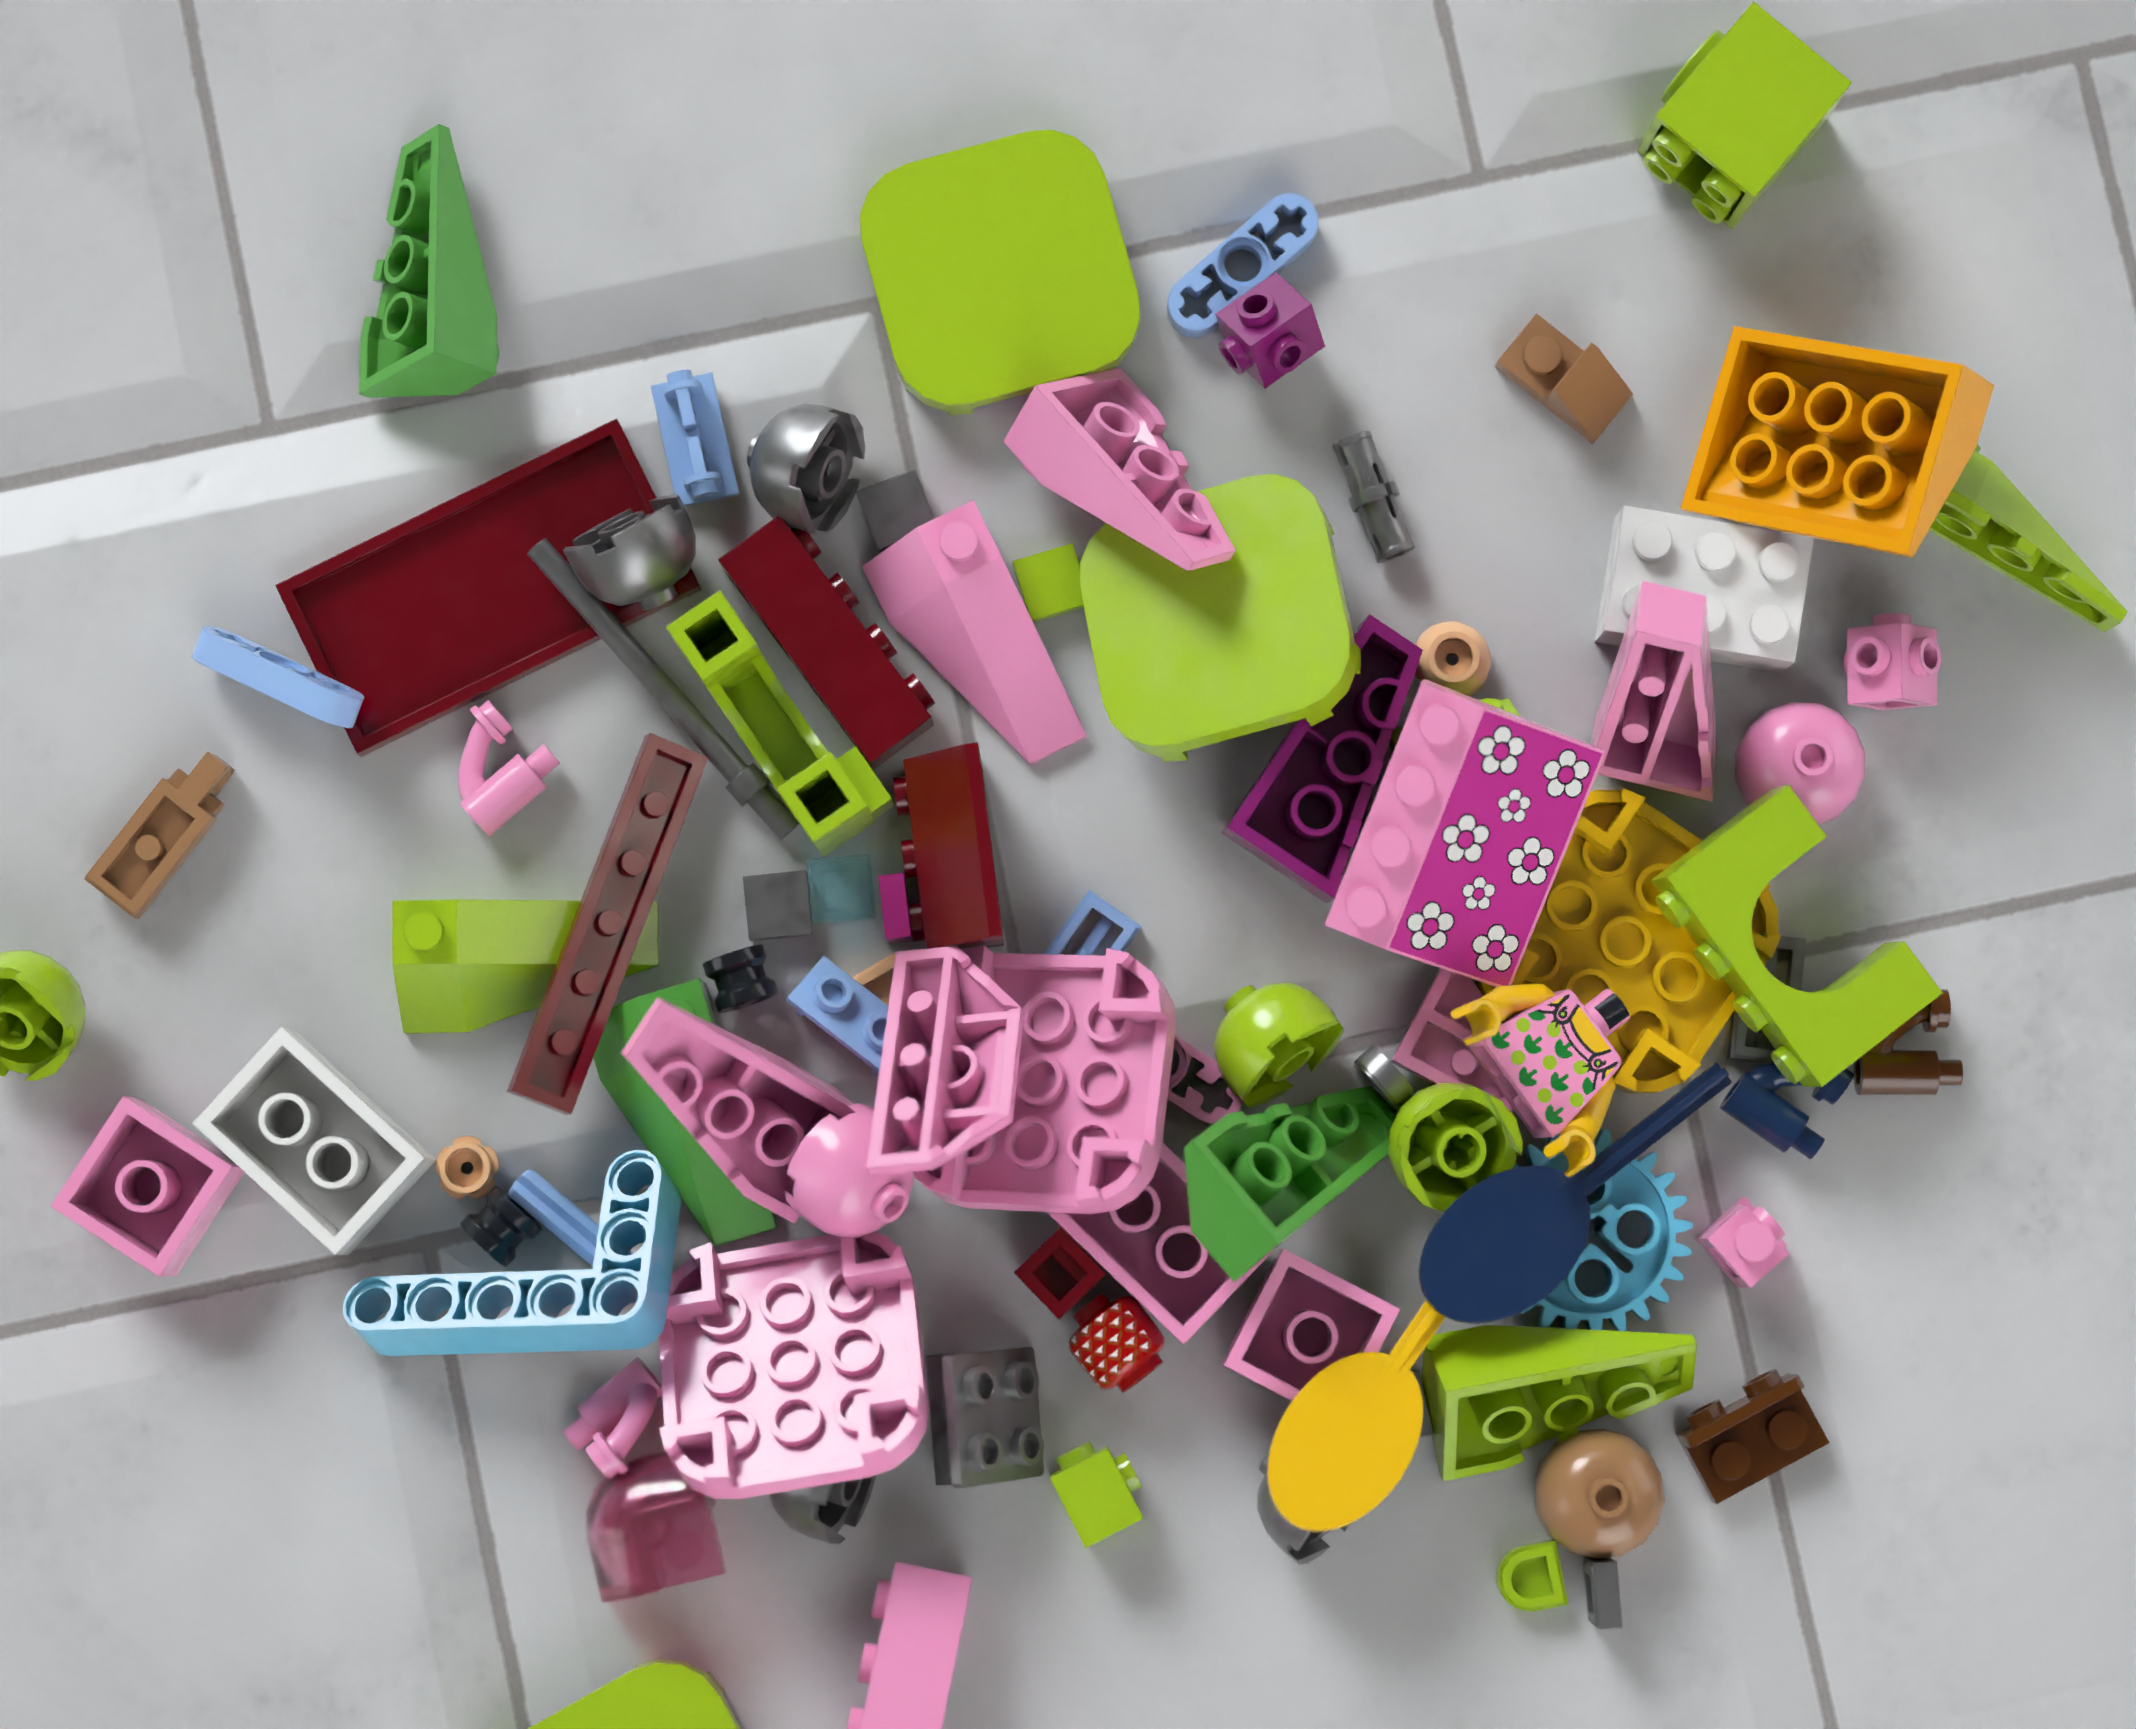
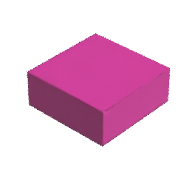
M904 873L878 875L887 943L894 944L913 941L907 883Z

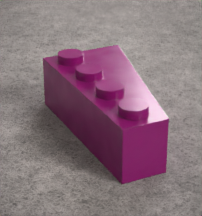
M1370 614L1359 624L1353 633L1355 643L1361 650V674H1355L1349 691L1331 709L1334 716L1313 726L1309 724L1306 718L1294 722L1221 832L1325 903L1335 899L1340 887L1342 875L1351 849L1354 847L1370 795L1373 787L1376 785L1393 730L1396 728L1423 652L1417 645Z

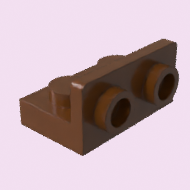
M1777 1369L1770 1370L1742 1386L1746 1394L1745 1397L1726 1407H1723L1720 1399L1694 1410L1685 1417L1689 1427L1676 1433V1436L1712 1503L1718 1504L1830 1443L1801 1391L1805 1386L1799 1375L1787 1373L1780 1377Z

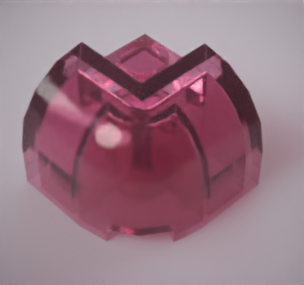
M666 1450L642 1455L628 1461L630 1469L624 1474L618 1472L610 1479L605 1476L594 1488L586 1510V1538L601 1602H611L658 1592L660 1589L722 1575L727 1572L712 1507L716 1505V1500L692 1489L677 1472Z

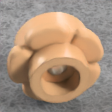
M472 1136L456 1138L450 1147H444L439 1152L435 1162V1171L440 1176L442 1189L448 1195L457 1199H462L466 1195H470L471 1198H479L487 1194L494 1186L493 1175L499 1170V1160L495 1151L490 1146L484 1147L481 1145L479 1138ZM465 1162L472 1163V1173L464 1174L461 1168Z

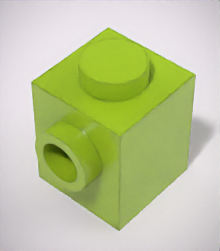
M1087 1441L1055 1458L1060 1469L1050 1474V1480L1085 1549L1144 1519L1132 1495V1492L1142 1488V1485L1125 1452L1113 1457L1107 1445L1095 1451L1091 1442Z

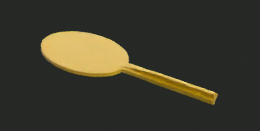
M1425 1300L1389 1355L1380 1352H1363L1334 1362L1315 1375L1300 1390L1283 1414L1269 1451L1267 1482L1272 1502L1277 1511L1295 1527L1307 1531L1323 1532L1335 1530L1357 1521L1387 1497L1408 1468L1419 1441L1423 1422L1421 1390L1410 1369L1446 1318L1436 1312L1427 1300Z

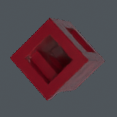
M1061 1227L1014 1272L1058 1319H1061L1106 1274Z

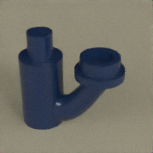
M1775 1063L1760 1066L1749 1074L1744 1072L1723 1099L1720 1109L1784 1153L1790 1147H1793L1811 1160L1823 1145L1825 1138L1806 1126L1809 1120L1807 1114L1775 1093L1781 1087L1803 1086L1800 1081L1796 1084L1791 1083L1779 1071ZM1846 1068L1823 1087H1815L1812 1097L1817 1101L1824 1099L1833 1105L1851 1083L1854 1073Z

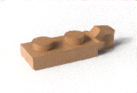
M206 752L189 775L181 769H177L168 780L162 778L84 879L133 918L140 919L218 820L216 816L221 812L225 804L216 796L236 770L217 755Z

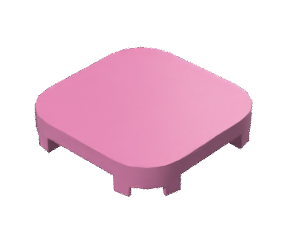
M985 945L961 949L970 957L972 963L986 973L1021 1007L1024 1013L1013 1122L941 1166L931 1170L915 1171V1178L946 1203L972 1209L1095 1214L1117 1210L1137 1198L1154 1177L1162 1148L1176 1031L1174 1002L1164 983L1130 953L1106 948L1105 956L993 953Z
M873 1232L857 1238L829 1234L718 1254L712 1242L687 1250L691 1258L672 1273L666 1322L662 1333L659 1335L664 1427L659 1429L665 1450L674 1467L692 1489L714 1499H744L869 1478L896 1468L916 1450L926 1432L929 1403L917 1289L901 1245L897 1247L888 1236Z

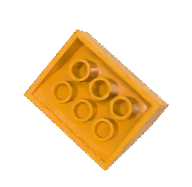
M1734 326L1680 509L1688 513L1913 558L1976 449L1994 385L1964 364Z

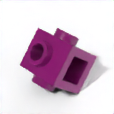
M1277 272L1215 314L1224 338L1218 344L1224 359L1237 374H1242L1246 371L1263 388H1267L1288 372L1293 371L1301 363L1325 347L1312 304Z

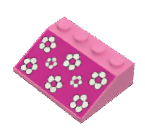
M1424 679L1421 682L1324 925L1382 949L1495 987L1512 985L1606 750Z

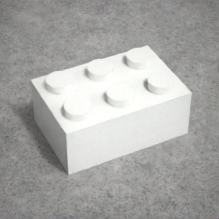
M1624 505L1613 521L1594 642L1616 646L1621 645L1643 580L1706 596L1711 662L1782 673L1795 663L1814 538Z
M281 1027L192 1123L334 1255H350L436 1161L427 1150L297 1031Z

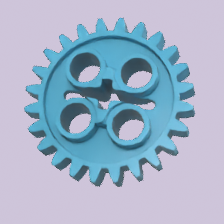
M1602 1129L1598 1133L1594 1142L1595 1157L1611 1145L1610 1130ZM1558 1134L1547 1138V1145L1559 1137ZM1532 1144L1524 1147L1529 1166L1551 1167L1562 1172L1568 1170L1569 1161L1562 1151L1549 1159ZM1649 1152L1638 1160L1634 1159L1598 1188L1596 1198L1589 1204L1591 1220L1595 1218L1599 1223L1595 1227V1235L1611 1249L1625 1257L1631 1263V1270L1624 1273L1596 1245L1585 1244L1578 1261L1566 1278L1551 1293L1535 1304L1541 1307L1538 1316V1326L1547 1328L1556 1316L1559 1315L1562 1316V1328L1577 1329L1580 1320H1585L1587 1330H1602L1603 1319H1608L1616 1331H1626L1625 1312L1631 1311L1641 1321H1647L1650 1319V1315L1644 1301L1648 1297L1661 1303L1669 1302L1670 1298L1660 1283L1663 1278L1675 1281L1683 1280L1684 1275L1671 1265L1673 1256L1683 1257L1691 1255L1692 1250L1675 1241L1676 1233L1685 1232L1693 1228V1222L1674 1219L1673 1211L1681 1207L1688 1200L1686 1196H1667L1664 1189L1676 1177L1674 1172H1667L1657 1176L1650 1172L1658 1154ZM1515 1164L1513 1168L1522 1166H1520L1519 1164ZM1627 1211H1635L1640 1214L1647 1225L1646 1238L1639 1246L1634 1248L1624 1245L1616 1232L1618 1220ZM1592 1259L1603 1267L1606 1274V1282L1601 1292L1595 1296L1587 1297L1577 1289L1574 1277L1578 1266L1584 1261ZM1535 1305L1529 1307L1528 1309H1526V1310H1524V1311H1522V1312H1520V1313L1523 1314V1313L1527 1312L1528 1310H1530L1531 1308H1533Z

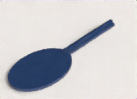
M1714 1063L1598 1154L1590 1165L1571 1177H1566L1564 1172L1551 1167L1524 1166L1497 1173L1464 1192L1439 1217L1422 1249L1419 1263V1281L1423 1295L1429 1305L1440 1315L1450 1320L1468 1324H1480L1516 1315L1545 1298L1566 1278L1584 1249L1591 1220L1587 1196L1730 1085L1732 1081L1728 1077L1730 1074L1725 1068L1722 1069L1718 1063Z

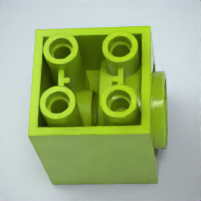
M1753 1L1725 35L1720 30L1713 32L1677 73L1662 94L1661 100L1665 105L1655 115L1637 151L1645 157L1643 159L1645 167L1656 178L1666 184H1672L1674 181L1693 197L1691 199L1692 205L1703 217L1715 224H1720L1723 221L1733 230L1826 122L1853 82Z

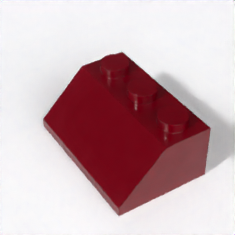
M966 743L904 759L905 776L894 777L893 783L898 816L910 814L913 839L902 840L901 848L905 878L918 877L921 902L909 904L913 942L925 940L926 949L958 946L960 949L983 945L987 948L1004 946L979 743Z

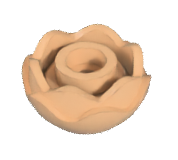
M1449 621L1435 624L1420 635L1416 645L1423 652L1414 674L1420 683L1426 679L1467 696H1472L1483 686L1491 667V653L1487 642L1476 629L1465 623ZM1450 654L1455 655L1458 659L1457 664L1449 665L1446 657Z

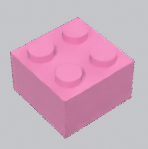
M123 1096L51 1207L157 1276L172 1277L178 1275L245 1172L220 1149L140 1098Z
M1279 1249L1221 1364L1293 1401L1300 1390L1315 1375L1334 1362L1357 1353L1379 1352L1400 1309L1286 1249Z

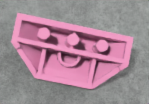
M958 946L899 951L895 954L866 1166L870 1175L935 1169L1013 1122L1024 1013L1021 1007L986 973L972 963L970 957Z

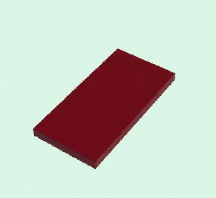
M617 418L275 585L316 671L353 688L364 696L353 728H344L356 753L360 757L601 640L591 626L528 557L527 553L538 542L547 538L568 562L563 549L574 546L572 541L596 525L631 508L634 513L644 511L645 515L655 512L649 501L655 499L656 496ZM690 567L688 573L673 584L678 593L677 596L651 610L643 611L639 602L622 606L602 602L624 627H627L701 591L702 588Z

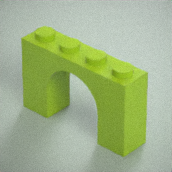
M720 590L666 626L687 661L822 858L875 823L867 803L832 752L827 751L765 660L757 643Z
M1788 784L1773 788L1760 796L1658 874L1651 882L1660 893L1655 900L1664 916L1677 928H1681L1684 925L1699 945L1694 949V954L1702 967L1715 980L1723 977L1737 996L1732 1004L1739 1017L1754 1032H1758L1761 1029L1776 1050L1771 1053V1058L1779 1071L1793 1084L1800 1081L1803 1087H1823L1943 992L1905 941L1883 943L1836 981L1814 992L1800 991L1783 984L1764 966L1757 954L1752 936V917L1756 902L1763 889L1775 876L1827 837Z

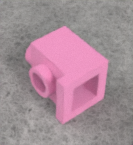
M1741 1197L1695 1238L1737 1287L1751 1288L1789 1255L1785 1249L1787 1244L1781 1239L1785 1236L1782 1228L1762 1207L1758 1206L1755 1209L1745 1197Z

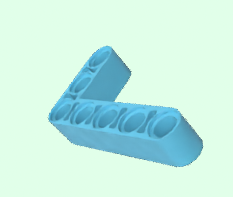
M643 1150L625 1152L617 1157L609 1166L606 1175L593 1269L374 1276L359 1281L349 1290L343 1302V1315L347 1323L371 1349L380 1355L386 1356L632 1350L646 1347L659 1337L666 1322L681 1207L680 1192L656 1156ZM652 1184L646 1192L635 1196L641 1188ZM644 1243L639 1251L632 1255H627L634 1246ZM637 1302L630 1312L619 1316L624 1307L630 1303ZM574 1304L573 1308L567 1314H565L562 1317H558L559 1313L565 1307ZM512 1306L505 1316L496 1319L502 1310ZM450 1308L449 1312L443 1318L436 1321V1318L443 1311ZM389 1310L383 1319L376 1322L381 1314Z

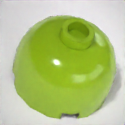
M32 950L1 952L0 1076L5 1077L9 1070L17 1073L29 1074L24 1081H38L55 1074L78 1045L84 1031L86 1017L85 1001L78 982L67 968L53 958Z
M1273 983L1265 985L1258 990L1253 985H1248L1231 996L1223 1007L1227 1015L1217 1029L1214 1042L1217 1067L1227 1086L1235 1096L1240 1097L1247 1107L1252 1108L1266 1104L1294 1086L1285 1079L1298 1071L1306 1062L1311 1072L1316 1069L1336 1047L1344 1033V1028L1336 1018L1333 1010L1310 990L1293 983Z
M1441 1082L1418 1091L1400 1108L1390 1128L1388 1154L1395 1176L1411 1196L1433 1210L1445 1211L1459 1196L1474 1185L1497 1173L1513 1169L1516 1164V1154H1522L1523 1141L1515 1116L1500 1099L1470 1084Z

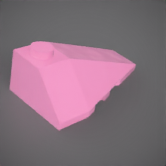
M1121 368L1035 385L1003 442L1022 462L1024 469L1035 477L1041 485L1187 571L1228 561L1236 551L1207 497L1192 490L1184 477L1189 464L1181 451H1170L1162 432L1167 424L1160 411Z
M974 500L915 528L862 566V570L889 624L1030 765L1087 737Z
M657 997L621 1053L744 1197L795 1224L800 1215L788 1204L785 1193L786 1191L793 1195L795 1180L787 1175L790 1161L801 1141L820 1120L829 1114L840 1120L848 1114L856 1113L848 1107L853 1105V1103L836 1087L790 1061Z

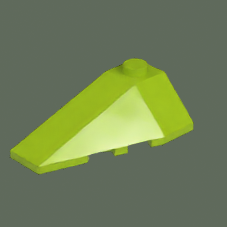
M1482 1325L1435 1334L1423 1350L1422 1384L1433 1429V1442L1442 1480L1448 1481L1507 1469L1525 1461L1522 1451L1556 1436L1559 1442L1578 1433V1427L1607 1414L1618 1419H1624L1693 1389L1697 1343L1693 1334Z

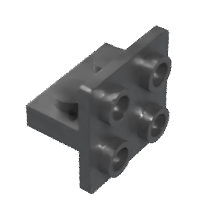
M1019 1347L993 1351L926 1355L936 1485H952L954 1488H967L1042 1476L1044 1473V1441L1040 1425L1039 1378L1036 1370L1034 1349L1032 1347Z

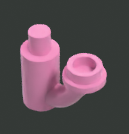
M487 700L479 708L474 705L470 709L471 713L476 717V721L470 731L461 758L458 786L462 798L460 805L490 837L547 788L541 779L558 766L560 762L543 744L525 760L519 754L515 755L486 780L484 777L485 761L492 739L494 738L502 745L507 741L504 736L513 730L508 721Z
M635 1358L577 1406L581 1416L563 1430L564 1435L578 1451L594 1440L585 1450L594 1464L607 1478H612L618 1472L624 1474L630 1469L624 1457L631 1450L650 1420L656 1401L662 1396V1384L640 1358Z

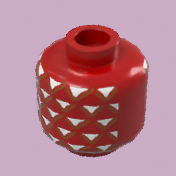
M1101 1294L1073 1316L1079 1328L1071 1335L1068 1348L1098 1388L1107 1390L1117 1386L1122 1393H1125L1163 1363L1158 1353L1164 1346L1165 1338L1135 1298L1123 1296L1110 1303L1105 1295Z

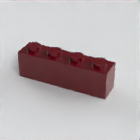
M776 516L720 557L718 561L725 574L854 746L858 748L872 770H874L934 726L932 716L927 710L936 703L914 673L903 679L889 661V659L897 654V651L879 626L874 623L865 629L851 609L860 602L838 573H835L828 579L813 560L822 552L810 534L796 528L790 529L782 518Z

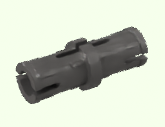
M1362 431L1350 435L1333 444V450L1337 455L1340 466H1342L1352 494L1348 502L1352 512H1359L1370 538L1377 563L1393 560L1414 550L1416 547L1405 526L1395 498L1399 495V490L1395 481L1389 482L1377 454L1371 431Z

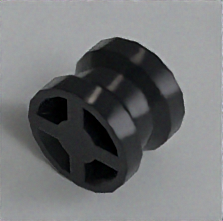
M762 944L735 950L702 964L706 977L715 981L718 994L714 1001L719 1014L744 1008L779 994L775 981L766 976L763 964L767 956Z
M495 1186L487 1194V1205L478 1214H468L460 1223L465 1232L485 1252L504 1267H507L516 1258V1248L524 1239H534L543 1230L539 1223L498 1186Z

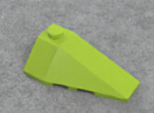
M1977 444L1976 449L1929 531L2104 632L2120 624L2128 611L1996 464L1979 453L1981 448Z
M392 900V966L403 1033H470L505 1018L538 1009L580 901ZM653 901L624 978L659 966L658 901Z

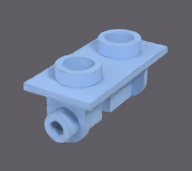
M679 370L667 374L668 382L652 385L651 391L674 494L679 495L684 507L739 495L713 373L692 376L691 370Z
M823 956L791 992L786 1001L797 1009L796 1014L802 1017L805 1015L872 1067L873 1070L871 1072L877 1076L880 1071L888 1005Z

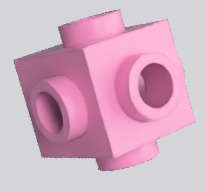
M1900 613L1872 616V626L1847 629V650L1843 663L1847 676L1848 705L1881 711L1938 705L1937 672L1941 665V652L1937 644V629L1911 624V615Z

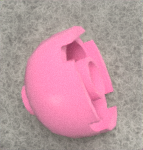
M1789 702L1766 711L1747 729L1744 738L1740 741L1735 752V779L1743 800L1748 805L1773 788L1789 784L1818 825L1834 820L1854 802L1865 777V750L1857 730L1841 713L1819 703Z
M859 1103L848 1106L856 1113L848 1114L840 1120L829 1114L820 1120L805 1136L792 1157L787 1171V1175L795 1180L793 1195L785 1191L788 1204L812 1226L827 1234L851 1238L871 1234L896 1220L908 1204L915 1177V1171L870 1175L866 1166L874 1108Z

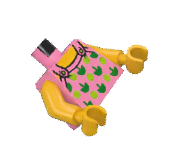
M1541 983L1498 986L1480 999L1453 1009L1451 1012L1453 1020L1465 1016L1471 1025L1472 1032L1463 1039L1464 1043L1474 1053L1533 1137L1549 1138L1560 1133V1137L1544 1147L1543 1152L1545 1156L1550 1159L1562 1151L1569 1161L1568 1170L1564 1172L1566 1177H1571L1590 1165L1595 1158L1593 1141L1602 1126L1616 1087L1613 1074L1622 1064L1620 1056L1606 1038L1630 1019V1014L1620 998L1611 990L1605 989L1583 1006L1570 989L1553 992Z

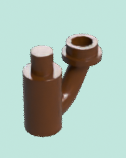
M1940 989L1943 992L1940 996L1854 1062V1086L1857 1095H1936L1939 1085H1962L1963 1065L1961 1060H1939L1935 1050H1893L1895 1042L1918 1024L1922 1023L1923 1030L1926 1033H1934L1937 1028H1947L1949 1026L1951 1002L1947 989Z

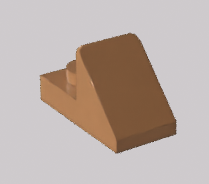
M1537 313L1495 365L1499 371L1592 444L1633 395L1632 391L1595 344L1591 342L1585 350H1582Z

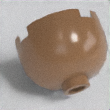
M1603 1428L1579 1430L1578 1433L1569 1438L1554 1443L1540 1461L1534 1487L1536 1514L1548 1535L1568 1551L1593 1559L1620 1557L1642 1545L1659 1524L1665 1501L1661 1472L1649 1451L1628 1435Z

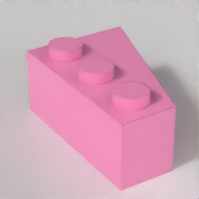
M1642 580L1594 721L1591 745L1606 750L1598 771L1599 775L1712 802L1717 759V740L1705 595Z
M895 1562L891 1581L878 1580L871 1618L883 1620L878 1645L865 1642L858 1682L869 1684L865 1708H851L847 1729H942L972 1577Z

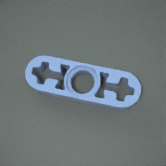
M1293 193L1282 194L1273 198L1176 282L1169 293L1167 303V316L1173 328L1180 334L1192 338L1210 334L1219 327L1215 315L1217 312L1275 272L1280 274L1312 245L1318 228V215L1313 204L1305 197ZM1282 212L1284 216L1291 218L1298 213L1303 217L1299 229L1302 235L1297 238L1294 234L1288 232L1274 243L1272 251L1280 256L1273 260L1267 246L1252 234L1255 231H1259L1263 241H1266L1277 230L1279 222L1277 214ZM1236 250H1248L1259 259L1261 270L1250 281H1236L1225 270L1224 261L1226 257ZM1212 271L1221 289L1233 297L1226 301L1220 290L1207 303L1206 312L1209 317L1202 319L1199 315L1193 314L1185 318L1182 315L1185 305L1182 296L1188 293L1191 297L1197 299L1205 294L1212 284V280L1205 275Z
M202 627L192 654V658L200 664L332 725L353 728L364 700V696L353 688L249 639L217 627Z

